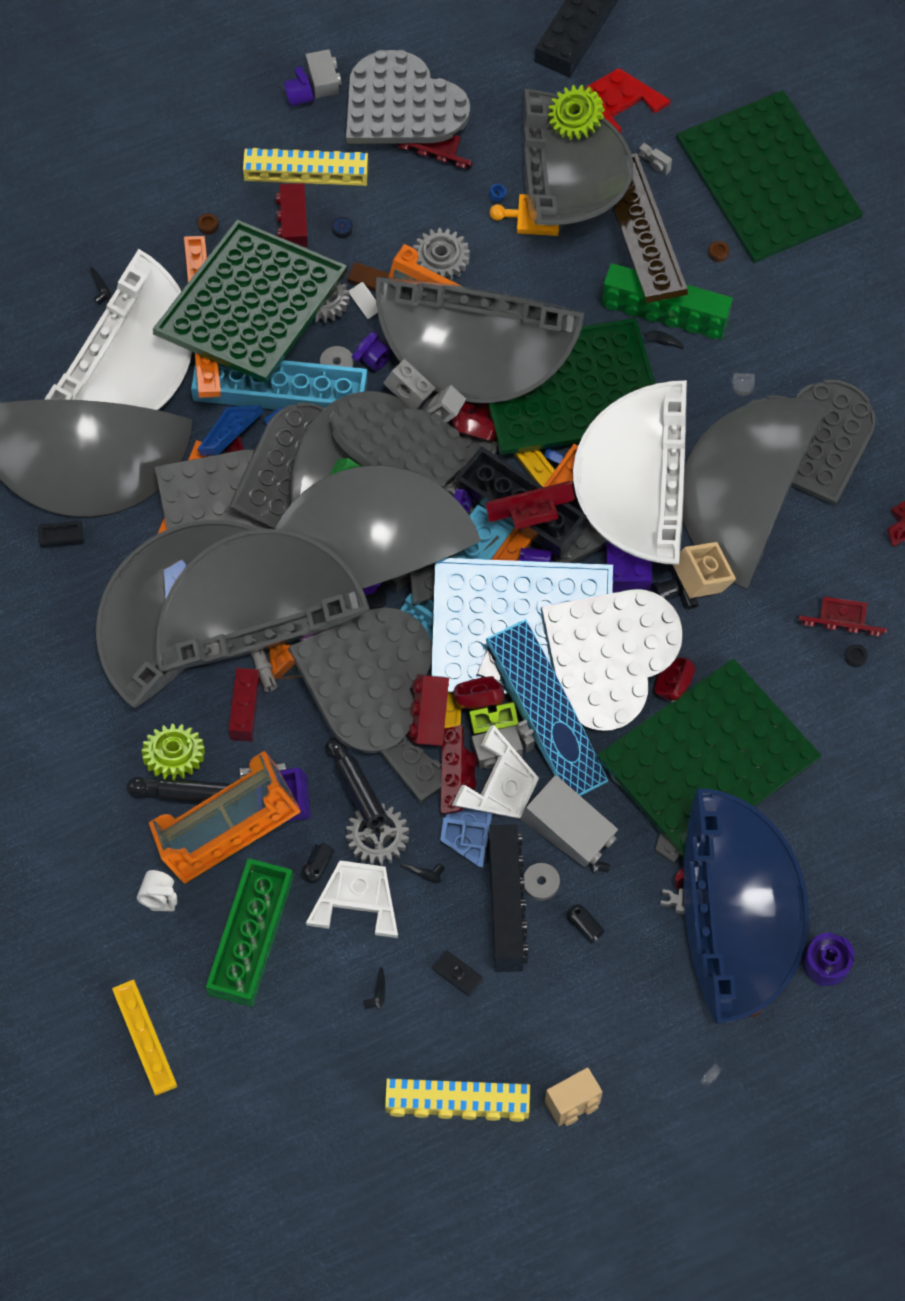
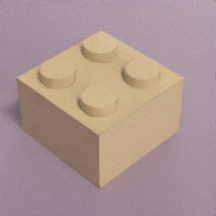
M717 542L685 547L680 551L679 565L673 564L689 598L722 593L736 580Z
M587 1067L547 1089L545 1104L558 1126L563 1124L569 1126L578 1120L577 1116L583 1113L588 1115L599 1108L598 1105L600 1104L603 1092Z

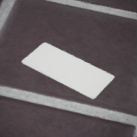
M363 282L349 290V294L367 319L378 313L376 300Z

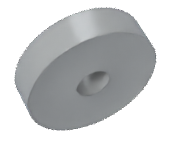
M333 346L322 353L320 364L354 368V359L351 358L352 353L348 349L341 346Z
M537 863L530 866L524 873V891L529 897L534 900L545 901L555 896L559 889L560 877L554 867L546 863ZM543 879L546 883L540 885L537 881Z

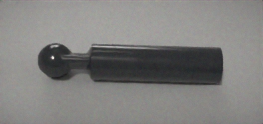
M336 737L330 738L325 746L326 753L335 760V770L369 829H377L383 826L388 820V815L358 762L353 756H349L347 746L342 744Z
M137 776L129 780L127 791L131 797L136 799L143 797L157 798L160 801L200 804L232 783L173 780L168 778L157 780ZM241 797L226 806L239 807Z

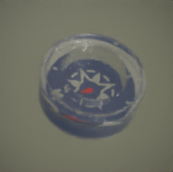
M714 1064L700 1082L704 1086L709 1087L722 1072V1069L717 1064Z

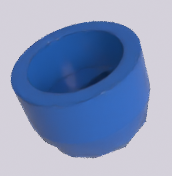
M501 184L492 185L489 191L490 199L493 202H501L506 196V188Z

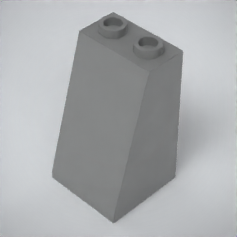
M557 775L532 800L520 818L522 822L583 867H586L589 863L594 865L602 856L600 850L604 846L609 848L617 839L614 835L618 829Z

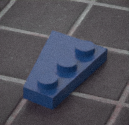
M261 405L227 407L198 447L200 455L214 456L223 451L264 412Z

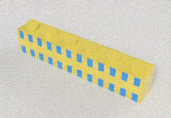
M245 149L243 164L244 181L367 186L368 153Z
M387 1079L385 1108L386 1113H390L394 1117L414 1114L418 1118L438 1115L442 1119L462 1116L466 1120L486 1117L487 1120L491 1121L500 1120L501 1117L510 1118V1121L515 1122L524 1121V1118H529L530 1084Z

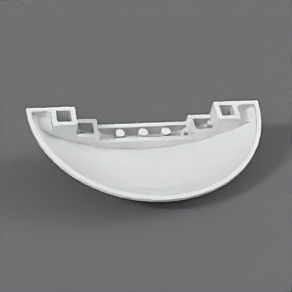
M138 249L118 281L117 290L107 304L105 312L66 374H63L57 385L54 384L44 400L100 401L159 410L174 395L186 375L192 351L153 335L154 326L178 297L181 290L172 276L151 256Z
M670 381L646 386L619 398L595 418L584 433L578 445L573 467L576 497L592 527L607 541L624 552L648 561L679 565L684 498L687 381Z

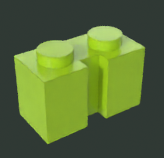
M514 702L495 705L496 710L488 712L487 707L469 710L473 733L488 731L492 725L497 729L518 725Z

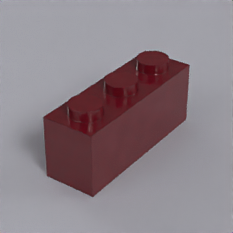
M304 183L280 184V193H276V203L281 205V210H277V222L282 224V228H278V237L299 246L308 247Z
M236 668L229 723L230 740L253 742L260 686L258 669Z
M417 674L413 682L414 702L411 703L410 708L411 715H413V723L409 725L408 736L411 742L443 745L449 688L448 677Z

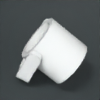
M156 870L147 871L138 892L137 900L152 911H174L178 903L177 895L172 888L174 880L166 873Z

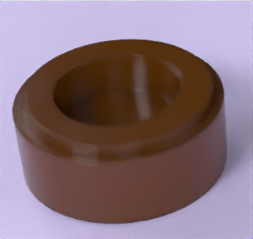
M208 213L199 217L198 229L202 234L212 235L217 232L219 223L215 215Z
M723 241L713 242L709 246V258L714 262H724L729 256V246Z

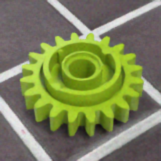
M572 85L571 91L565 87V94L557 92L559 99L552 98L554 105L548 106L551 112L548 113L549 123L551 127H554L553 129L556 134L560 132L562 138L567 135L569 140H572L573 136L576 135L577 139L580 140L581 134H584L587 138V132L595 133L593 126L600 127L599 120L604 119L601 112H604L605 109L602 105L601 97L598 98V93L596 91L593 92L591 87L585 90L584 86L580 85L577 90L575 85ZM580 110L579 113L573 115L575 111Z
M171 724L170 729L163 725L162 732L154 729V736L147 735L148 741L143 742L142 757L144 765H147L148 771L154 770L155 776L163 773V779L171 775L172 779L175 780L177 774L181 778H185L184 772L192 775L193 768L199 769V762L204 761L205 748L203 746V739H199L198 732L192 734L191 727L184 731L182 724L178 729H175L174 724Z

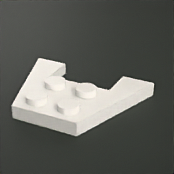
M492 725L489 727L481 746L499 757L481 795L466 785H462L452 806L511 818H521L539 778L499 730Z
M339 861L310 914L306 926L329 929L333 907L378 913L375 935L398 938L386 867Z

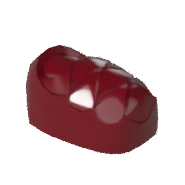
M461 409L457 416L452 418V425L459 432L494 441L495 428L493 421L479 413L463 412Z
M686 657L675 658L668 668L659 673L655 684V693L664 700L677 701L686 692L695 673L693 662Z
M494 676L461 682L454 689L457 705L464 709H483L490 705H501L505 695L503 686Z

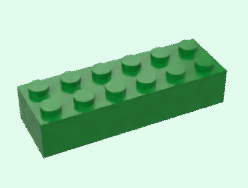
M611 263L603 286L601 306L609 310L625 312L630 316L643 317L651 322H660L669 327L681 328L690 333L702 334L711 339L722 340L729 320L733 298L686 284L688 295L646 303L634 269Z
M250 858L247 859L206 985L208 996L253 1008L293 882V871L291 869Z

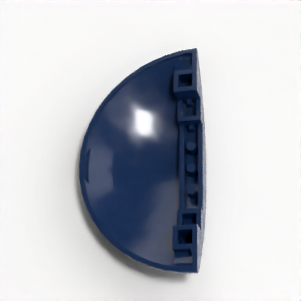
M698 788L693 799L685 845L684 905L691 956L705 1002L715 1023H725L743 1019L763 1009L778 997L795 974L805 949L809 923L808 897L802 871L790 845L778 828L762 812L736 796L712 789Z

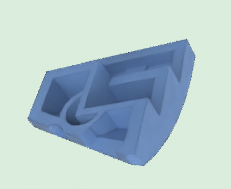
M463 808L461 812L446 814V818H443L440 840L477 866L483 868L489 840V825H491L493 814Z

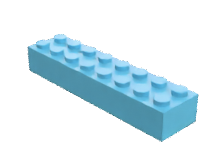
M283 360L267 383H264L218 363L221 397L199 398L195 364L191 390L193 401L236 406L261 405L264 409L274 410L280 407L283 409L297 403H313L325 408L343 396L366 391L368 376L367 369Z

